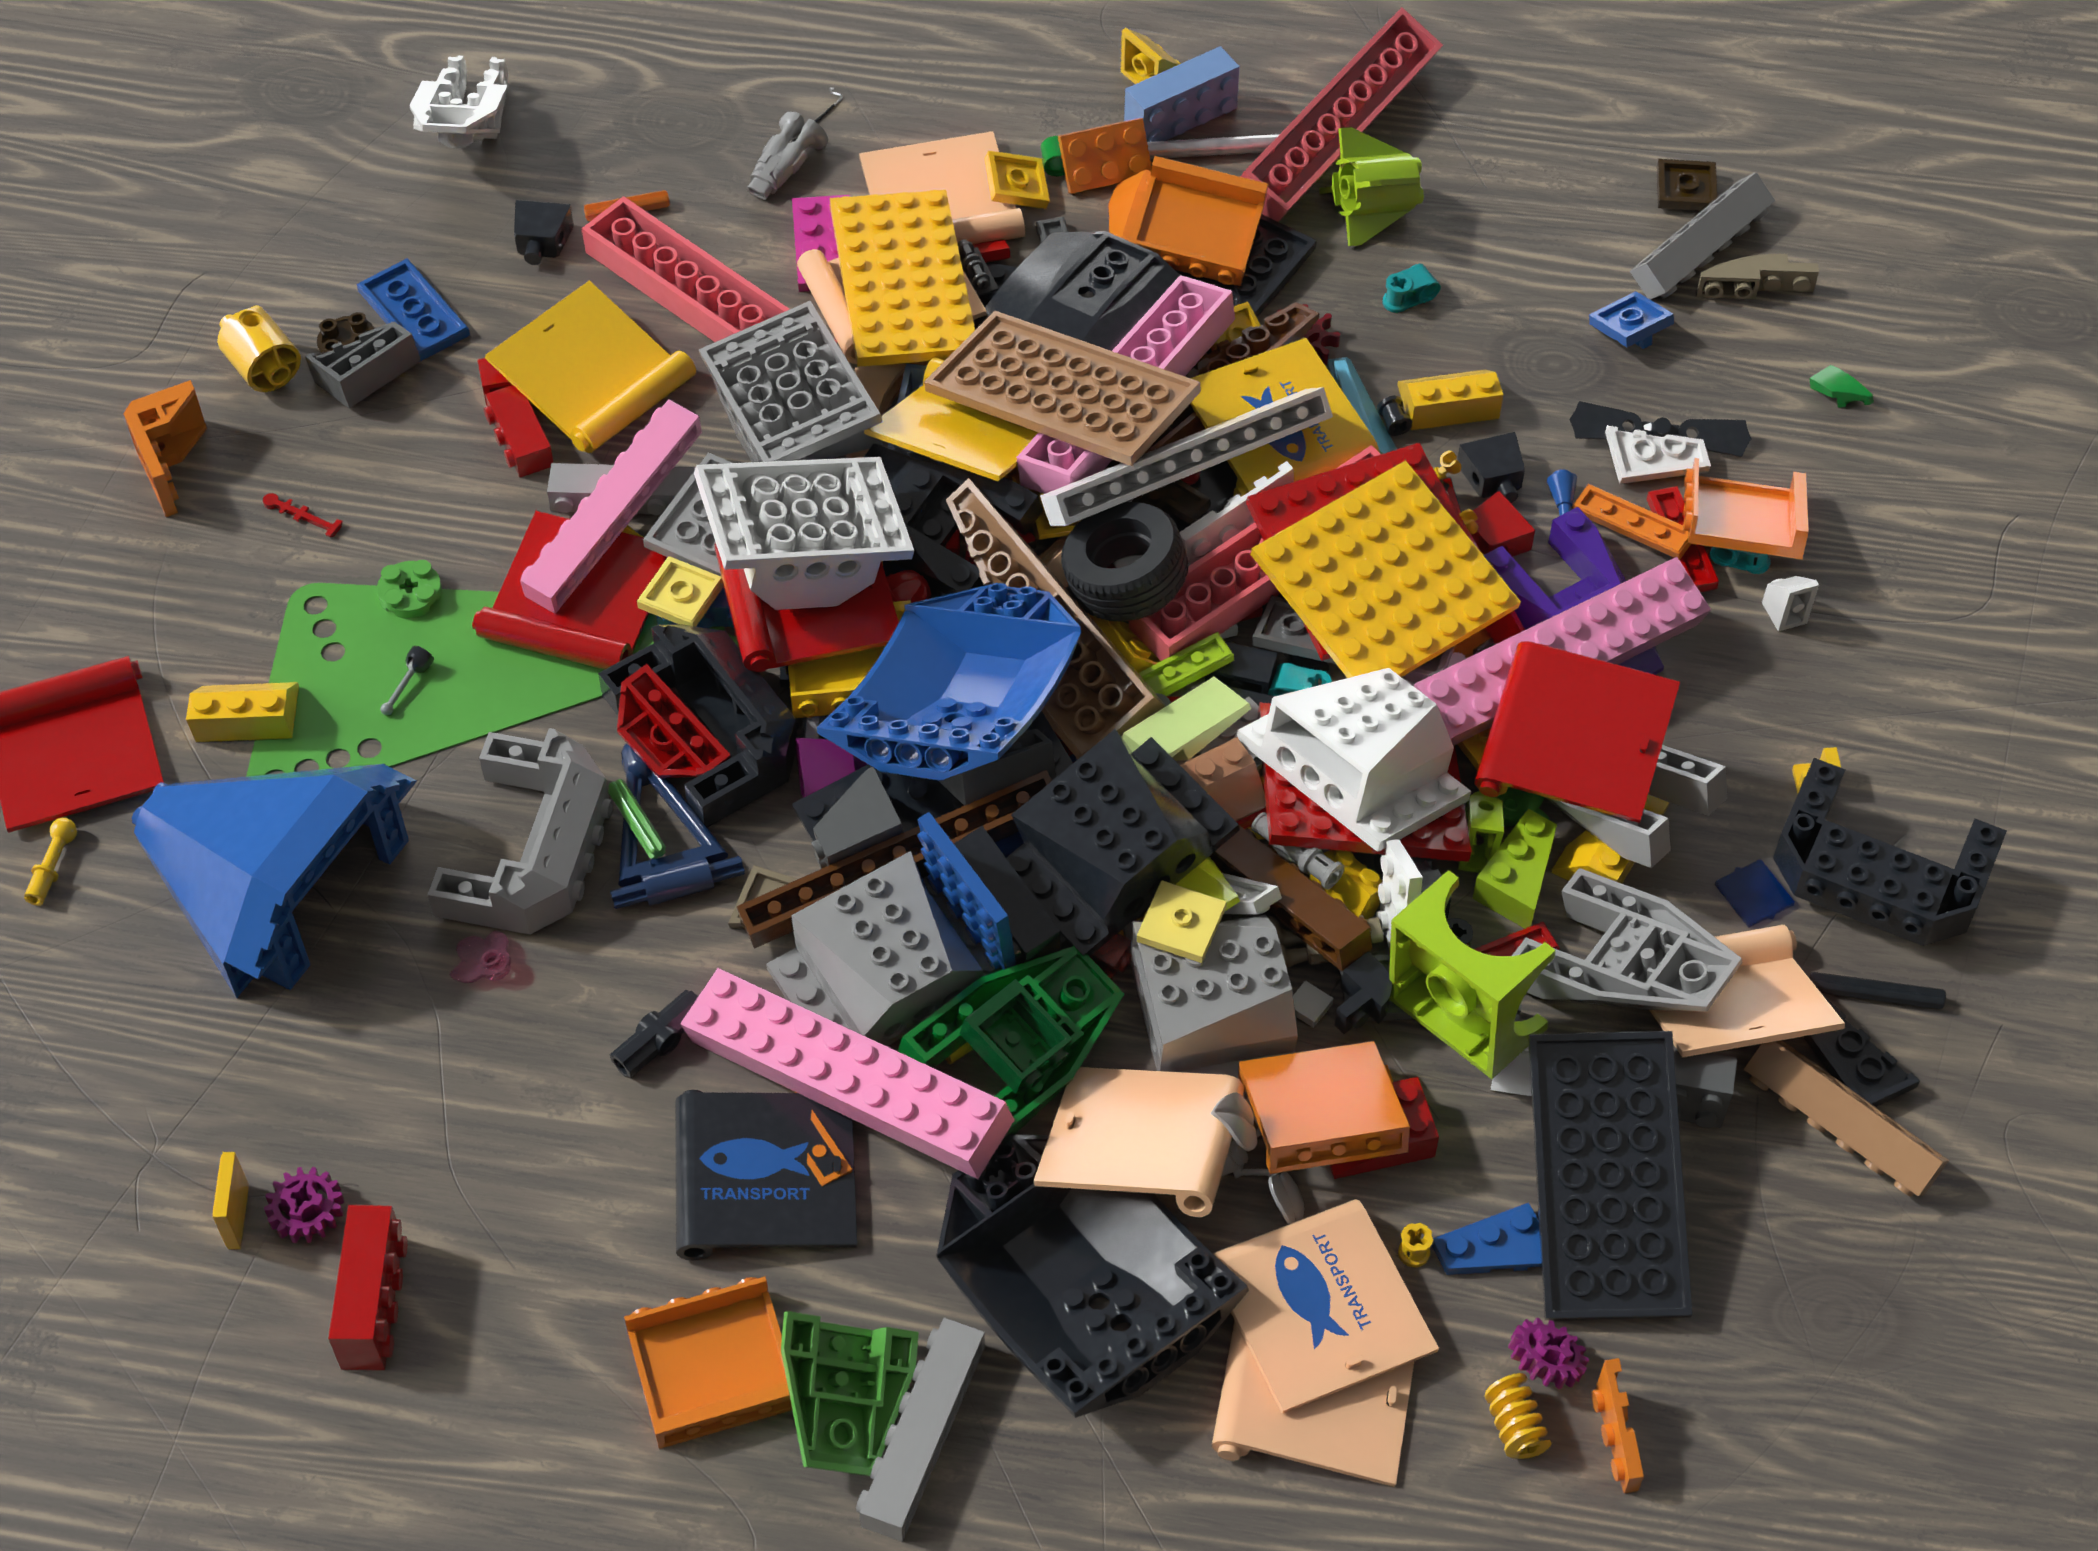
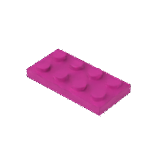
M849 194L792 198L796 263L803 253L813 249L822 251L827 261L839 258L830 211V198L850 197ZM797 266L799 292L810 291Z

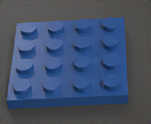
M926 813L918 819L920 833L917 836L923 845L921 853L927 861L924 863V866L930 875L927 877L930 886L936 894L943 892L948 900L946 906L956 920L960 917L967 925L965 927L967 935L975 945L980 943L986 950L984 956L993 970L998 968L1004 970L1016 966L1007 913L931 813Z

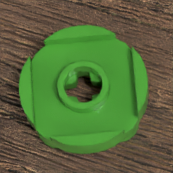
M426 560L404 561L395 565H387L382 569L381 578L377 584L379 601L386 611L387 609L393 611L395 616L400 618H416L428 613L431 610L430 606L436 600L437 603L442 596V586L439 575L432 568L430 562ZM415 586L411 593H406L404 588Z

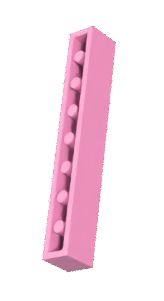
M669 399L662 408L659 407L655 410L649 424L644 430H639L636 433L633 443L627 451L618 455L609 473L600 477L591 495L582 499L577 512L570 520H566L561 525L559 534L555 539L543 547L537 561L524 570L520 582L525 597L554 614L557 613L700 436L702 431L698 415Z

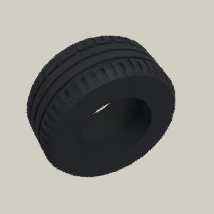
M1123 502L1082 519L1068 535L1061 553L1062 568L1073 597L1087 613L1108 621L1126 622L1154 614L1175 598L1188 574V557L1176 523L1163 510L1141 502ZM1130 555H1143L1130 565L1120 568H1107L1111 563L1120 558Z

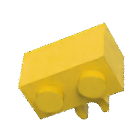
M1329 850L1324 852L1323 854L1332 861L1341 862L1345 866L1339 881L1328 890L1323 888L1324 891L1334 899H1340L1347 909L1357 917L1363 915L1364 919L1373 917L1381 903L1378 895V886L1383 881L1375 871L1368 869L1365 864L1360 863L1350 851ZM1310 874L1308 879L1317 881L1321 885V881Z

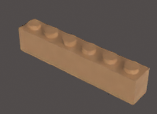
M1783 1040L1762 1043L1744 1068L1745 1071L1752 1075L1749 1080L1764 1091L1770 1088L1780 1095L1778 1101L1783 1106L1793 1112L1797 1109L1808 1116L1806 1121L1812 1127L1822 1133L1828 1130L1837 1137L1835 1141L1837 1145L1851 1154L1855 1151L1867 1159L1864 1162L1867 1167L1879 1175H1883L1884 1172L1896 1180L1894 1186L1910 1197L1913 1194L1917 1196L1925 1195L1949 1162L1946 1157Z

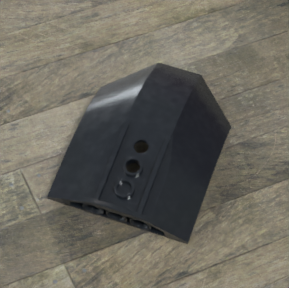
M1107 231L1054 232L1009 276L985 307L987 315L976 319L974 327L976 330L994 311H998L1112 351L1180 275L1157 253ZM1089 291L1093 293L1095 296L1091 298H1085L1080 296L1079 294H1084Z
M1008 1135L1001 1141L978 1179L960 1170L953 1173L936 1255L938 1261L961 1293L996 1335L1075 1418L1140 1397L1201 1350L1249 1291L1248 1286L1210 1252L1169 1211L1154 1193L1035 1186L1034 1178L1049 1135ZM1098 1297H1105L1110 1303L1103 1310L1090 1308L1092 1300ZM1120 1323L1131 1324V1327L1126 1331L1113 1330Z

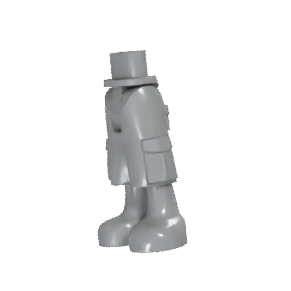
M786 112L779 122L780 129L782 130L781 133L770 138L750 176L751 182L747 186V191L750 194L766 200L770 193L775 194L778 188L800 169L808 157L805 151L807 147L820 150L826 146L829 141L828 135L814 120L808 119L804 124L802 115L797 112ZM792 138H797L796 141L789 143Z

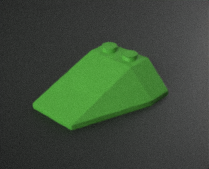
M790 1311L784 1312L781 1353L803 1467L871 1476L875 1460L883 1454L888 1430L896 1421L901 1400L912 1380L916 1368L919 1332L890 1327L870 1330L820 1322L821 1316Z

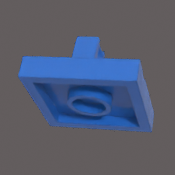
M1635 291L1589 314V322L1591 326L1617 340L1625 347L1636 344L1644 349L1652 345L1653 334L1674 324V314Z

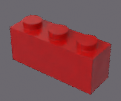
M514 385L485 394L488 406L483 408L488 424H494L496 427L493 431L498 445H504L506 448L503 452L509 468L515 467L519 478L550 468L551 463H554L551 446L528 399Z

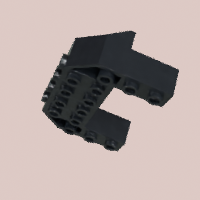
M681 624L656 625L652 627L653 644L598 673L602 696L618 716L621 682L648 664L670 689L674 687L708 731L731 754V758L684 784L687 803L705 826L709 827L789 781L796 753L794 739H797L799 725L794 715L760 673L745 668L739 647L726 631Z
M1814 758L1781 832L1773 856L1793 895L1922 946L1966 933L1982 897L2007 830L1974 818L1955 868H1950L1827 821V816L1836 798L1846 769Z

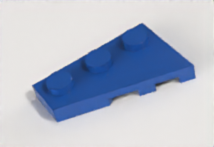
M1528 1202L1433 1238L1432 1248L1446 1275L1490 1273L1492 1269L1513 1268L1514 1271H1525L1528 1267L1541 1266L1539 1220Z

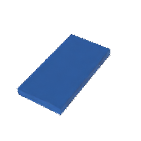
M408 258L357 284L358 292L386 324L395 321L412 333L421 361L470 336V331L466 324Z

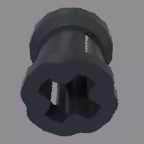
M1396 395L1384 398L1376 408L1378 414L1384 417L1387 423L1386 430L1390 436L1405 434L1410 430L1413 422L1411 417L1406 415L1402 408L1403 401L1401 397Z

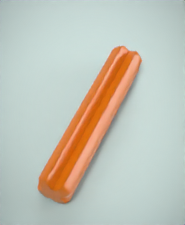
M666 190L626 197L645 211L670 206L669 195ZM620 198L586 204L584 206L586 220L591 222Z

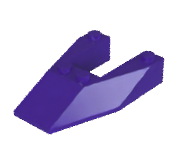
M1579 507L1553 519L1548 541L1549 545L1581 579V581L1548 597L1503 546L1483 555L1521 601L1519 608L1514 611L1525 630L1626 582L1599 530ZM1655 646L1618 664L1654 675L1664 669Z

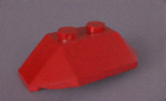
M648 664L621 682L617 733L658 778L698 777L731 758V754Z

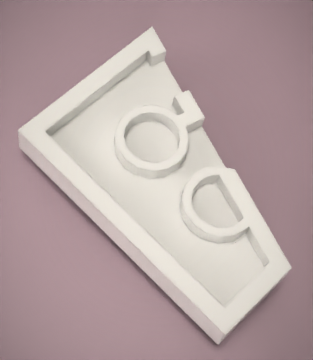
M1614 426L1606 427L1605 434L1619 484L1683 476L1686 474L1687 468H1693L1694 458H1699V473H1706L1710 470L1711 464L1704 440L1668 434L1664 437L1646 435V431L1634 430V433L1618 431V427Z

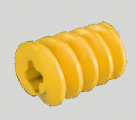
M1525 1373L1512 1374L1496 1381L1489 1386L1484 1395L1487 1403L1490 1404V1413L1495 1417L1494 1424L1497 1430H1500L1499 1437L1502 1443L1505 1444L1504 1451L1507 1457L1512 1459L1538 1456L1548 1450L1552 1444L1550 1440H1539L1548 1433L1546 1427H1534L1543 1418L1540 1413L1530 1414L1538 1406L1535 1400H1524L1533 1393L1532 1389L1528 1386L1519 1387L1528 1379Z

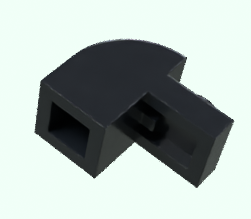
M1368 951L1343 970L1341 989L1351 997L1340 1005L1336 1011L1335 1026L1343 1034L1353 1027L1356 1029L1361 1027L1370 1016L1379 1024L1388 1012L1392 991L1389 972Z

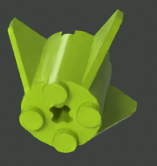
M1352 127L1339 128L1341 159L1336 163V165H1340L1339 171L1333 172L1331 187L1319 188L1320 194L1333 193L1335 205L1342 206L1344 211L1340 213L1346 216L1348 246L1362 245L1414 209L1416 204H1422L1424 191L1420 187L1419 175L1422 170V164L1419 157H1412L1410 154Z

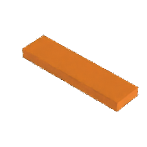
M1588 484L1572 505V509L1579 507L1591 521L1671 557H1678L1679 560L1691 545V543H1688V531L1683 530V525L1593 485Z

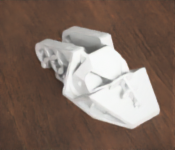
M464 56L448 57V68L442 69L436 82L422 81L410 104V110L414 114V129L423 132H438V141L447 147L455 149L467 147L473 141H482L484 138L497 139L498 133H500L501 118L508 91V69L505 66V60L491 57L490 70L484 72V82L477 84V94H468V103L462 104L467 84L466 61H464Z

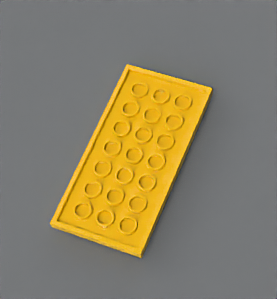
M946 190L830 198V211L857 367L930 361L934 357L946 360L975 331Z

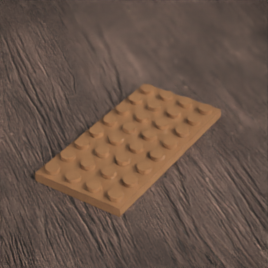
M994 311L924 381L927 392L1131 466L1138 461L1201 392L1199 381L998 311Z

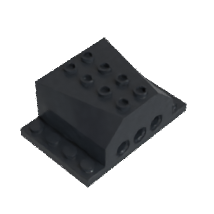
M1115 728L1011 815L1024 843L1006 858L1058 927L1060 934L1072 946H1075L1083 956L1088 954L1090 957L1151 905L1161 881L1176 885L1240 831L1239 824L1152 737L1132 752Z

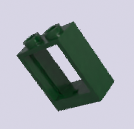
M1016 979L965 1018L959 1033L1016 1094L1025 1086L1028 1089L1033 1088L1044 1077L1043 1072L1050 1066L1054 1069L1059 1067L1069 1057L1070 1054L1067 1051L1072 1042L1070 1035ZM1012 1009L1051 1048L1023 1072L984 1033L986 1029Z

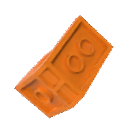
M191 380L133 400L123 413L138 457L166 517L178 513L174 501L179 499L173 482H167L172 480L168 467L182 462L207 429Z

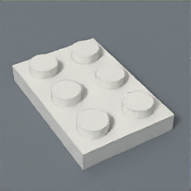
M1400 840L1386 841L1385 855L1381 857L1383 882L1378 886V895L1381 903L1380 911L1376 912V918L1379 917L1382 932L1387 938L1389 949L1391 942V920L1421 894L1423 877Z

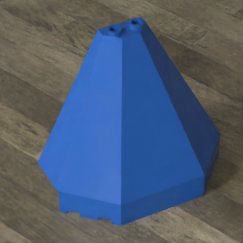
M386 764L174 783L170 785L160 782L143 806L135 810L132 815V823L136 825L134 834L233 994L238 998L254 977L259 979L261 976H264L289 990L294 987L311 964L292 911L362 824L370 828L379 860L389 865L409 841L399 803L415 785L417 780Z

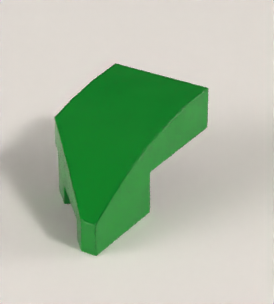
M1829 365L1809 378L1810 388L1831 398H1837L1838 408L1846 407V404L1851 401H1861L1864 405L1874 403L1873 394L1848 373L1833 365Z

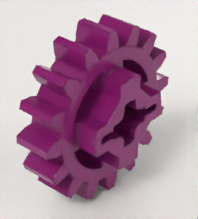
M298 1167L296 1176L292 1177L288 1172L283 1173L285 1179L283 1183L277 1181L272 1183L275 1193H266L265 1197L269 1205L264 1207V1211L272 1230L277 1229L280 1238L283 1239L290 1233L293 1243H297L300 1236H305L306 1241L311 1243L313 1234L318 1233L320 1237L324 1238L326 1236L325 1227L328 1226L334 1229L337 1227L334 1217L343 1216L341 1204L345 1203L342 1192H340L341 1189L338 1181H332L329 1172L326 1171L319 1176L317 1168L312 1167L309 1174H304L303 1169ZM319 1189L327 1195V1199H324L323 1194L318 1193ZM282 1211H285L286 1215L291 1217L290 1221L282 1215Z
M1535 1318L1533 1323L1525 1319L1522 1325L1518 1324L1511 1336L1512 1340L1508 1345V1348L1513 1350L1510 1356L1511 1359L1521 1362L1518 1369L1520 1371L1526 1370L1530 1374L1531 1380H1535L1537 1377L1542 1379L1545 1387H1548L1549 1383L1553 1382L1557 1389H1562L1564 1384L1571 1388L1576 1381H1580L1587 1369L1586 1365L1589 1362V1358L1583 1356L1586 1348L1576 1345L1579 1338L1568 1334L1567 1328L1564 1326L1560 1329L1555 1328L1552 1320H1549L1546 1325L1543 1324L1540 1318Z

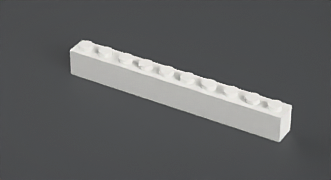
M1324 387L1304 389L1145 453L1133 466L1121 463L1041 495L1040 497L1050 526H1067L1332 418V411Z

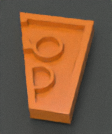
M1616 1358L1604 1361L1596 1388L1592 1390V1403L1595 1412H1601L1604 1422L1601 1426L1603 1442L1606 1447H1611L1614 1457L1611 1460L1613 1477L1615 1481L1621 1482L1625 1494L1639 1491L1644 1474L1635 1431L1632 1427H1626L1625 1424L1628 1421L1627 1407L1629 1402L1627 1393H1619L1616 1379L1618 1373L1622 1372L1620 1359Z

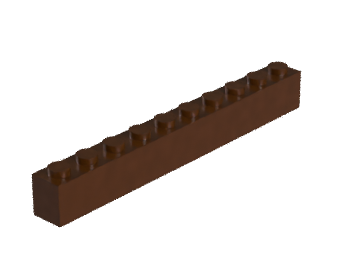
M1047 770L942 815L935 820L953 844L981 826L984 827L992 840L997 842L1019 832L1011 815L1052 780ZM919 826L736 906L753 948L755 949L793 932L791 915L910 851L921 875L927 873L924 863L927 861L921 853L923 845L917 836L920 833Z

